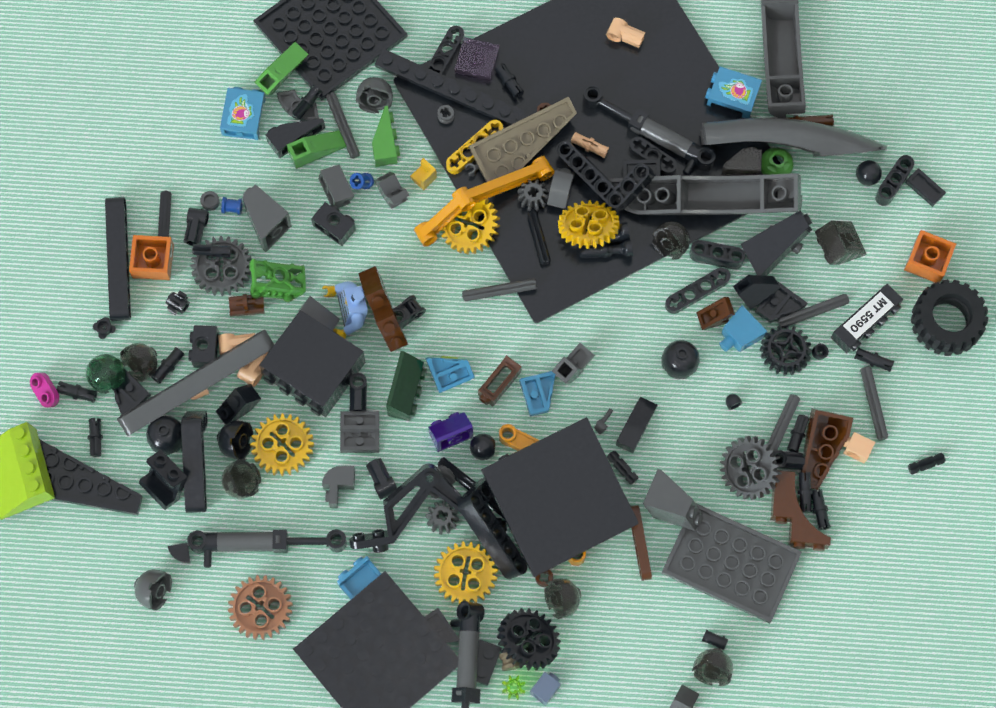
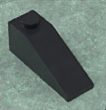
M320 118L281 124L278 127L271 128L265 135L268 144L277 156L281 158L288 153L287 144L303 137L318 134L325 129V123Z

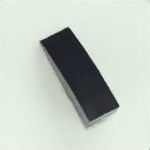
M640 397L617 439L616 446L634 453L658 405Z

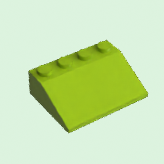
M28 422L10 428L0 435V519L2 520L55 498L37 429Z

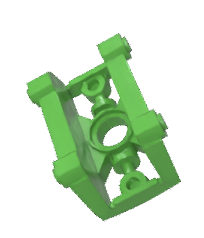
M255 259L250 261L249 270L252 277L250 294L252 298L269 297L291 302L306 292L304 265L297 266L293 263L281 264L267 262V260L257 261ZM275 274L283 275V280H278ZM265 276L270 281L268 283L257 282V279ZM295 280L296 283L301 284V287H294L290 282Z

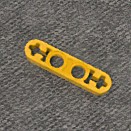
M499 120L488 122L447 159V171L451 174H458L465 169V166L475 159L473 155L470 157L464 156L463 151L469 149V145L476 143L479 137H488L492 127H498V131L502 130L503 124ZM451 162L454 164L458 162V167H451Z

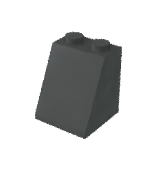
M255 184L244 192L242 198L261 247L267 252L292 225L289 213Z
M657 469L643 505L655 519L696 531L697 526L702 523L703 513L684 490L661 469Z

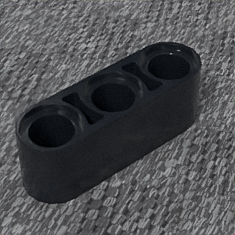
M901 156L880 185L875 196V200L879 205H889L914 167V160L911 156ZM900 164H905L908 168H903ZM891 178L897 179L898 183L893 182ZM885 192L889 197H884L881 193Z
M704 240L694 241L689 252L690 258L695 262L735 270L742 267L745 259V252L739 247ZM699 248L703 251V253L698 254L694 251V249ZM714 252H718V253H720L722 256H721V257H715V256L713 255V253H714ZM732 256H738L740 260L734 261Z

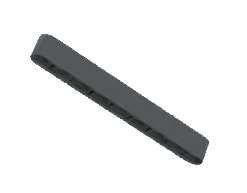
M262 330L117 418V421L125 434L129 436L267 353L275 344L267 331Z

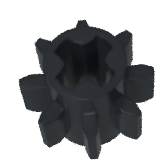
M179 291L178 294L172 292L166 300L168 311L174 315L178 312L183 314L190 304L187 301V295L182 291Z

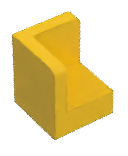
M423 158L420 161L421 166L410 175V179L421 189L425 190L437 178V172Z

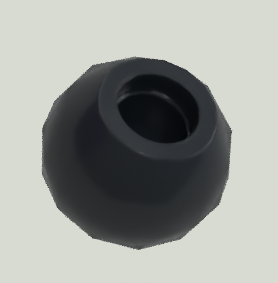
M867 160L858 165L856 177L861 184L871 186L878 183L881 179L882 170L875 161Z
M485 433L473 437L470 442L471 454L479 460L492 458L495 453L494 438Z

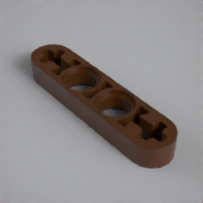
M634 505L631 508L639 524L631 529L641 581L651 580V567L639 505Z

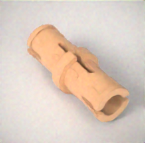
M575 132L571 139V143L584 148L586 152L591 151L603 158L608 153L609 147L596 142L592 137L589 139Z

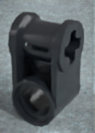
M415 295L409 296L401 304L393 308L396 316L403 317L399 321L401 328H404L426 312V309L421 307L416 301Z

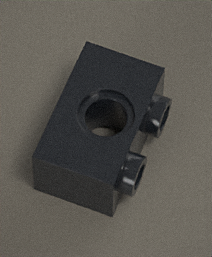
M326 202L311 218L312 225L341 246L345 244L356 230L355 221L347 214L344 216L335 205H329ZM334 220L339 221L337 225H331L330 223Z
M194 325L193 332H190L192 350H189L188 359L194 368H201L217 358L219 336L217 326ZM201 344H208L206 349H199Z

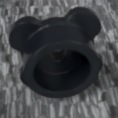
M104 317L93 324V330L98 332L100 339H105L108 334L114 333L116 330L115 326L111 325L108 317Z

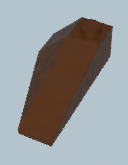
M811 408L803 452L805 465H803L801 470L804 473V480H806L805 472H811V489H819L831 465L840 454V450L850 436L853 417Z

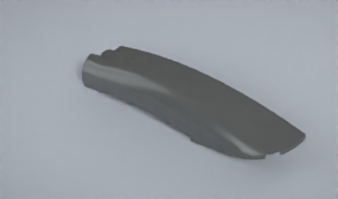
M760 0L768 111L777 118L786 119V114L805 113L806 108L798 0Z
M745 118L702 122L703 130H700L701 145L742 141L776 143L812 152L813 157L887 150L886 145L860 134L834 126L795 119Z
M791 173L747 176H654L652 181L625 210L639 215H730L800 212L802 207L801 175ZM613 178L609 180L615 186H617L623 180V178ZM634 183L628 185V192L634 188ZM621 197L615 199L618 204L621 202Z

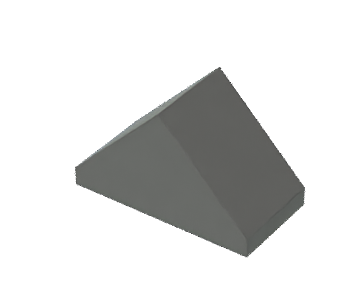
M681 685L670 708H693L699 693Z

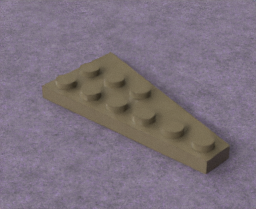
M567 97L469 145L468 147L485 181L488 182L522 169L577 114L570 98Z

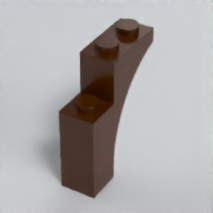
M376 266L358 273L365 297L390 352L408 345Z
M780 471L782 474L776 475L779 482L773 483L776 488L772 489L770 520H774L777 524H787V522H790L788 545H792L793 548L805 549V547H810L814 551H825L830 546L831 537L817 530L804 516L796 497V472Z

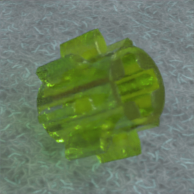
M509 675L508 682L502 681V685L506 686V689L502 690V694L507 693L508 700L511 697L519 700V694H525V690L521 689V687L525 686L526 683H520L519 675L516 679H512ZM517 684V689L519 690L511 692L509 685Z

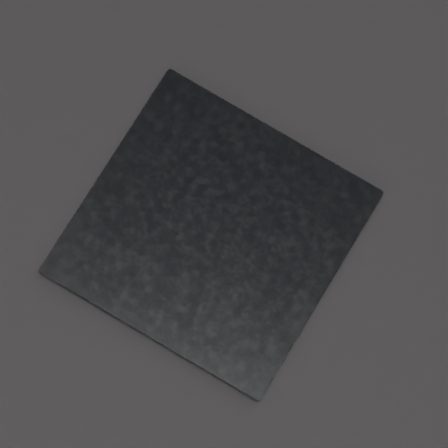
M550 0L461 44L443 74L532 114L537 112V107L541 103L552 105L567 97L570 98L577 114L524 167L531 165L535 159L545 156L554 171L557 168H567L575 172L557 154L556 148L562 141L571 143L574 133L577 132L589 139L592 137L596 142L609 147L606 157L603 158L591 151L586 152L584 148L571 143L608 179L623 178V160H640L629 150L630 141L634 137H642L675 159L677 168L673 175L686 176L683 174V170L689 162L688 160L641 134L637 136L627 130L629 121L604 107L599 106L596 109L585 107L583 104V93L589 85L598 86L602 91L603 99L634 115L637 108L648 113L649 118L702 147L713 149L716 156L713 167L708 171H701L695 165L688 176L763 175L759 167L760 158L766 150L770 149L768 143L754 141L701 145L700 130H703L702 122L745 118H742V112L715 103H711V106L707 105L708 99L705 96L708 88L712 89L714 83H711L714 72L718 73L719 66L677 0ZM614 18H621L629 26L646 32L639 48L623 41L614 42L607 38L606 33ZM429 60V61H427V62H425V63H423V64H421V65L427 68V66H428V64H429V62H430L431 60ZM436 61L434 63V67L436 68H442L444 66V63L442 61ZM504 63L510 73L515 75L517 83L524 90V94L521 97L515 99L509 89L502 84V79L495 72L497 65ZM395 77L393 82L455 189L457 190L461 187L470 189L486 183L480 169L477 170V174L473 177L469 176L468 173L472 172L474 168L469 170L463 169L458 174H451L447 171L446 161L488 122L495 119L402 78ZM594 95L588 96L590 99L597 98ZM443 105H449L454 110V119L448 124H443L438 120L437 112L439 107ZM448 111L442 112L443 117L447 118V115L450 116ZM502 123L503 129L509 126L507 124ZM492 127L491 133H492L493 131H497V132H498V127H496V128ZM479 137L476 142L484 139V137ZM641 144L635 145L634 148H641ZM570 147L564 150V155L570 152ZM470 149L463 151L464 156H472ZM651 152L648 154V158L658 159V155ZM776 156L772 158L775 164H781ZM707 157L701 158L703 161H709ZM582 159L578 160L577 167L582 165ZM451 162V167L455 166L457 168L458 162L455 164ZM665 165V169L671 168L672 165ZM595 171L590 173V180L595 177ZM575 172L565 209L547 205V202H545L544 208L539 206L538 211L535 208L528 211V206L522 208V202L518 201V189H522L521 186L488 198V203L494 204L492 209L498 210L494 216L500 218L498 221H495V223L500 225V227L495 228L498 235H492L495 241L489 240L488 244L510 282L533 278L536 280L537 289L517 292V295L533 322L540 323L747 214L639 215L625 209L621 211L616 210V215L619 216V224L623 222L628 224L633 256L627 257L623 254H613L608 258H580L579 252L587 248H579L577 244L572 246V241L566 243V238H561L558 228L559 215H563L562 211L567 210V206L574 207V203L581 205V201L585 204H588L589 200H591L592 204L598 201L599 205L606 202ZM553 176L545 181L538 179L539 185L544 183V189H548L550 192ZM608 184L603 185L602 193L607 191ZM533 211L538 213L551 262L546 265H542L528 220V213ZM481 214L479 216V222H481L484 219V214ZM478 226L479 229L484 230L483 226ZM612 242L608 245L621 244L622 242Z

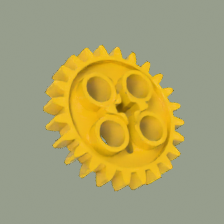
M488 199L477 202L465 216H462L461 212L456 217L470 223L473 222L478 226H483L484 230L471 225L467 226L463 222L455 221L454 218L441 230L445 232L441 235L444 239H447L445 243L451 244L450 248L453 250L457 248L459 253H462L464 250V253L467 255L470 250L473 254H476L477 248L482 252L483 245L489 248L488 241H495L492 235H498L495 228L500 227V225L495 223L500 218L494 216L498 210L492 209L494 207L493 203H488ZM481 214H484V219L481 222H479V216ZM461 226L460 232L455 234L456 227ZM477 231L478 236L472 240V234Z
M591 200L588 201V204H585L583 201H581V205L574 203V207L567 206V210L562 211L563 215H559L558 228L561 238H566V243L572 241V246L579 244V248L583 245H586L587 249H589L590 245L597 248V244L604 246V241L610 243V238L615 239V234H618L620 227L619 216L616 215V210L612 211L610 206L606 208V203L599 205L598 201L592 204Z
M282 413L279 419L274 414V420L272 421L267 417L266 424L260 422L261 429L255 428V432L258 435H252V439L256 441L250 443L251 447L256 448L251 451L252 455H257L254 458L255 462L261 461L259 467L266 466L265 471L267 473L272 469L274 476L277 474V471H280L281 476L284 475L285 471L291 475L292 469L298 473V466L305 467L303 461H310L307 454H313V450L310 449V447H314V442L310 441L313 439V435L308 434L310 428H305V422L299 424V417L292 420L291 414H289L288 418H285ZM281 428L288 429L284 435H279L278 431ZM270 433H273L281 443H286L287 449L294 453L295 456L292 457L283 446H279L278 441L270 436ZM268 441L274 443L271 448H265L264 444ZM294 441L301 442L298 448L291 447V444ZM286 455L287 459L280 462L277 460L278 456Z
M462 541L461 547L454 543L453 550L447 547V554L441 552L443 559L436 560L440 566H434V570L439 572L434 574V578L439 579L435 582V585L442 586L439 589V593L446 592L444 595L445 599L451 596V603H454L456 599L459 600V603L462 601L470 602V600L477 603V598L485 600L484 593L491 595L488 588H495L491 581H497V577L493 576V574L498 573V569L492 568L496 564L494 561L490 562L492 559L490 555H485L486 549L480 551V544L474 548L472 542L469 543V546H466L465 542ZM467 557H470L468 567L469 574L466 578L465 590L462 591L461 586L463 582V573L465 571L466 559ZM460 558L463 560V564L461 566H454L453 560ZM480 562L483 567L475 570L472 568V564ZM453 577L458 578L460 581L456 586L449 584V580ZM471 581H477L479 587L471 589L468 584Z

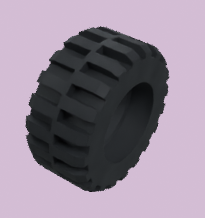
M947 279L942 280L941 283H933L922 292L912 309L911 323L914 324L912 327L913 333H918L917 340L920 343L923 341L926 344L924 346L926 349H934L936 354L944 352L945 356H951L952 353L959 355L963 351L967 352L978 342L986 330L985 326L988 324V317L986 316L988 308L986 306L983 307L985 300L983 297H978L979 292L976 289L971 290L969 288L970 285L964 283V285L959 284V280H953L952 283H949ZM940 304H949L958 308L965 317V328L957 332L941 328L933 317L934 307Z

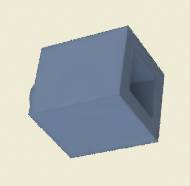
M544 672L530 690V694L546 706L560 688L561 684L558 682L560 679L551 672L549 674Z

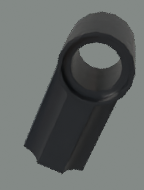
M191 207L188 209L184 243L190 246L201 244L204 227L207 226L209 219L208 210Z
M354 373L349 380L350 411H367L366 377L362 373ZM356 380L363 381V385L360 387L354 386L353 383Z
M777 450L773 454L775 457L780 456L776 463L782 464V466L778 468L802 470L803 465H805L803 453Z
M381 458L374 459L366 464L380 500L388 497L397 489L392 476H389Z

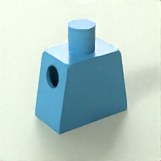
M742 305L724 326L722 335L725 339L719 345L726 352L733 346L737 351L741 352L762 340L767 330Z

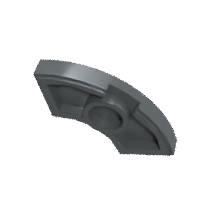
M295 89L278 92L277 97L282 108L290 116L297 119L293 116L292 112L302 100L297 96ZM313 103V107L308 109L300 121L319 119L316 103Z

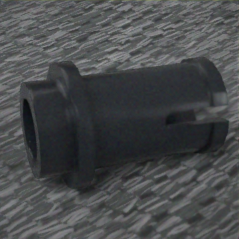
M706 629L702 642L713 645L720 651V649H725L729 639Z

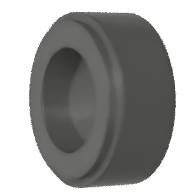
M213 191L203 193L200 198L202 207L208 211L215 210L220 204L218 195Z

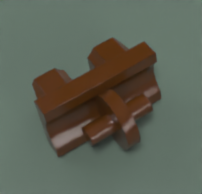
M247 294L229 297L230 317L265 314L264 297L254 299L251 295Z

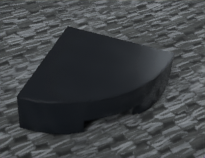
M188 543L168 546V550L173 558L182 563H191Z

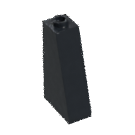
M800 210V212H796L741 243L757 275L767 276L812 231L810 226L812 221L807 213L804 215Z

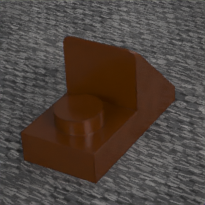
M723 297L696 312L702 330L727 324L728 318L735 315L729 297Z

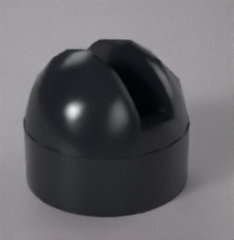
M820 343L813 347L812 356L815 359L822 360L828 356L829 351L826 345Z
M729 394L726 397V406L729 410H733L742 404L740 397L736 394Z

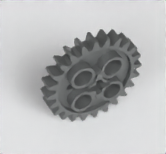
M220 236L219 241L212 237V243L205 240L206 245L214 243V245L231 246V254L236 256L233 259L223 257V281H220V257H216L214 260H208L209 256L204 255L192 257L191 260L195 264H191L190 267L194 270L191 273L193 277H196L194 279L195 283H200V289L206 287V293L212 290L214 296L218 291L223 296L224 291H227L229 295H231L232 289L238 292L237 286L244 288L243 280L249 282L247 275H251V271L248 268L249 261L252 260L251 255H248V249H244V244L238 245L237 239L231 242L230 236L227 237L226 241L223 240L222 236ZM229 272L236 273L233 277H227ZM210 273H217L214 278L208 277Z
M745 436V438L741 437L737 438V441H732V447H726L728 453H722V456L726 459L720 461L724 465V468H721L720 471L725 472V475L721 478L728 480L725 486L731 485L730 492L737 490L736 496L743 495V499H749L750 497L753 500L757 497L763 498L764 494H770L769 489L776 488L773 483L779 482L776 475L782 474L780 471H777V468L781 467L782 464L776 463L780 456L774 457L773 455L777 450H770L771 443L764 445L765 439L758 441V436H754L752 439L750 436ZM754 451L758 453L757 460L754 458ZM738 457H739L740 460H741V465H740V466L737 464V458H738ZM761 469H762V470L764 471V473H765L764 478H762V477L760 476V470H761ZM744 475L747 477V484L743 482Z

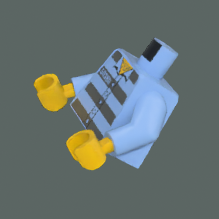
M351 281L336 284L335 286H323L322 289L328 290L327 295H323L324 297H334L337 293L344 328L343 330L334 329L333 332L345 339L346 334L350 335L364 325L368 309L362 286L357 287Z

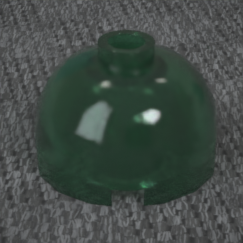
M111 354L97 355L87 365L86 379L90 386L99 393H109L108 390L116 389L122 383L125 377L124 364Z

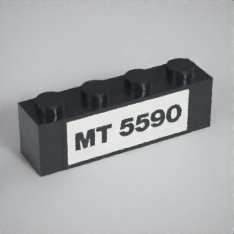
M886 284L833 332L831 339L846 354L850 350L855 351L862 344L860 342L862 339H868L875 333L874 328L878 325L882 327L888 321L887 317L891 313L895 315L902 308L900 304L903 298L889 284Z

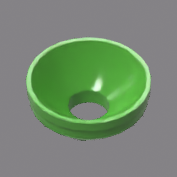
M773 147L763 153L760 158L759 167L763 175L791 174L794 163L788 151L783 148ZM780 156L783 158V163L775 164L772 158Z

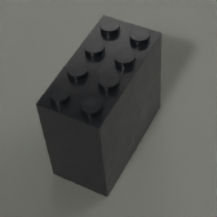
M300 310L259 366L264 381L270 385H277L280 387L279 390L287 396L291 394L295 397L297 403L302 406L306 404L315 415L327 417L350 385L351 375L358 373L364 366L365 357L363 350Z

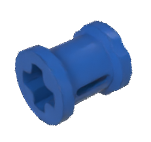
M354 173L350 177V185L353 189H370L374 184V178L370 173Z
M223 197L221 213L232 212L237 213V215L242 214L243 199L233 200Z

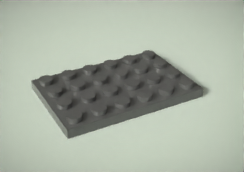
M697 504L703 513L702 523L697 526L696 531L682 527L661 574L770 624L802 551Z

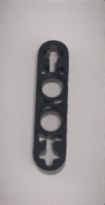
M455 25L449 28L427 68L442 75L445 73L464 40V30L462 27ZM456 32H459V36H456V37H455L454 43H453V42H452L453 34H456ZM445 46H450L453 50L451 53H444L442 49ZM436 61H442L444 63V66L442 68H436L434 67V63Z
M722 267L717 268L670 295L665 302L666 310L671 314L679 313L726 286L731 275L729 270ZM719 273L721 275H726L724 281L721 278L717 280L716 283H714V280L718 278ZM702 282H708L711 285V288L709 290H703L700 284ZM687 291H692L695 294V298L689 300L684 294ZM679 296H681L682 301L677 304V308L674 306L670 307L671 301L676 303L680 299Z

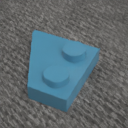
M425 358L439 393L475 378L467 359Z
M552 371L519 380L530 417L549 412L556 376Z

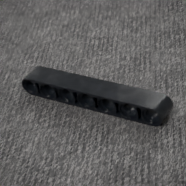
M125 197L105 198L110 320H131Z

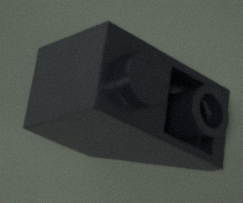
M747 275L733 286L750 310L760 305L763 300L775 294L781 288L774 276Z
M251 384L235 388L216 410V413L224 424L238 420L250 412L261 400V397Z

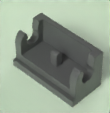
M340 165L321 170L318 179L330 205L333 204L340 208L350 204L354 194Z

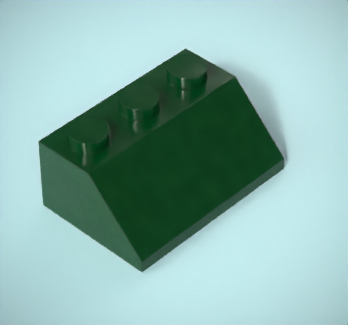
M404 351L400 352L386 408L388 416L410 421L411 416H415L417 411L415 401L416 397L420 398L422 387L420 382L425 380L427 369L424 368L423 361Z

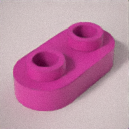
M43 372L34 373L30 378V386L39 402L46 408L55 407L59 402V393L49 376Z

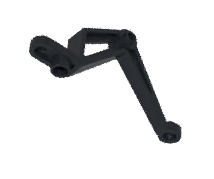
M430 463L424 464L383 500L387 531L377 529L368 534L362 532L355 533L349 539L350 548L362 549L373 547V552L375 553L385 552L389 549L388 544H393L431 491L457 511H459L457 503L462 495L435 465ZM419 486L420 489L396 520L393 507L412 489ZM497 518L504 530L507 531L506 521L502 520V518Z

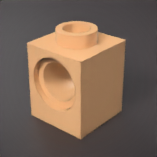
M854 432L847 442L844 443L845 451L843 454L865 463L875 442Z

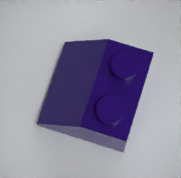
M459 412L453 413L448 419L443 421L436 420L428 427L437 452L473 438L472 423L464 412L460 414Z

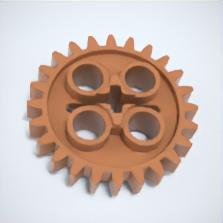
M256 575V581L248 577L249 583L246 584L244 581H241L243 587H235L238 593L230 594L234 601H228V604L233 606V608L228 609V612L234 615L229 618L231 621L236 620L233 624L234 628L241 626L239 628L240 634L246 631L245 636L247 638L251 634H253L254 640L257 639L258 635H261L262 640H265V634L273 638L272 632L275 631L277 634H280L278 628L282 627L285 629L286 626L283 622H290L287 614H293V612L288 607L293 606V603L287 600L291 598V595H284L288 589L286 587L280 589L282 582L280 581L275 584L274 577L270 581H268L267 575L263 577V580H260L259 576ZM257 590H264V595L261 598L254 597V593ZM247 596H250L260 606L263 605L265 610L274 616V619H271L261 609L258 610L256 605L247 599ZM272 602L280 603L277 610L269 609ZM244 605L251 606L249 613L241 612ZM260 617L267 618L266 624L262 626L256 623Z

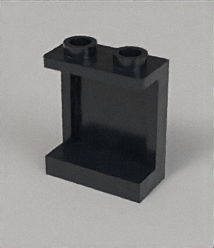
M159 450L147 459L146 463L150 466V470L147 475L139 480V484L166 510L179 501L187 476L162 450Z

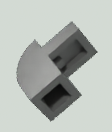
M557 168L555 170L547 205L566 208L575 172L567 168Z
M388 172L374 180L381 195L391 209L408 200L409 194L407 190L401 187L394 173Z
M579 343L568 357L561 359L552 372L565 384H570L584 371L583 369L595 355L582 343Z
M336 466L330 469L323 477V489H329L326 490L325 501L329 502L330 508H338L339 489L354 490V466Z

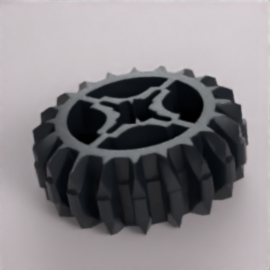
M788 324L785 325L784 329L779 325L777 331L772 328L770 333L765 334V339L761 341L763 346L760 347V351L763 353L760 357L766 359L764 365L770 364V371L773 368L777 369L776 375L780 371H783V376H786L788 371L791 375H794L795 370L799 373L802 370L801 367L806 368V362H809L811 359L809 356L812 353V350L809 349L811 342H805L808 336L802 337L803 331L800 330L797 333L795 326H793L792 330L789 329ZM779 338H787L784 342H774ZM793 341L797 343V345L800 348V351H798V348L794 347ZM787 344H789V345H788V348H787V349H788V352H787V353L785 354V356L783 357V354H784V351H783V350H784V348H786ZM771 349L778 354L779 360L774 357ZM787 359H798L792 363H784Z

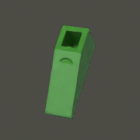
M294 42L254 83L267 95H272L309 54Z
M388 106L384 107L372 141L376 167L398 164L397 157L400 156L399 145L395 146L394 140H397L396 129H392L391 123H394L393 112H389Z
M339 130L303 137L287 144L288 154L296 169L346 147Z

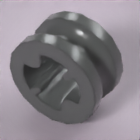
M449 105L439 107L437 112L438 120L443 124L452 122L454 119L453 108ZM448 111L450 116L447 115V118H445L442 112Z

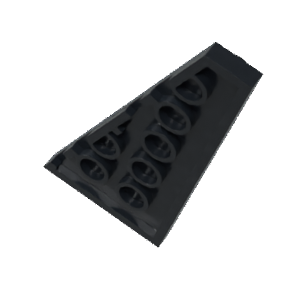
M39 439L55 496L52 500L139 515L143 498L141 494Z

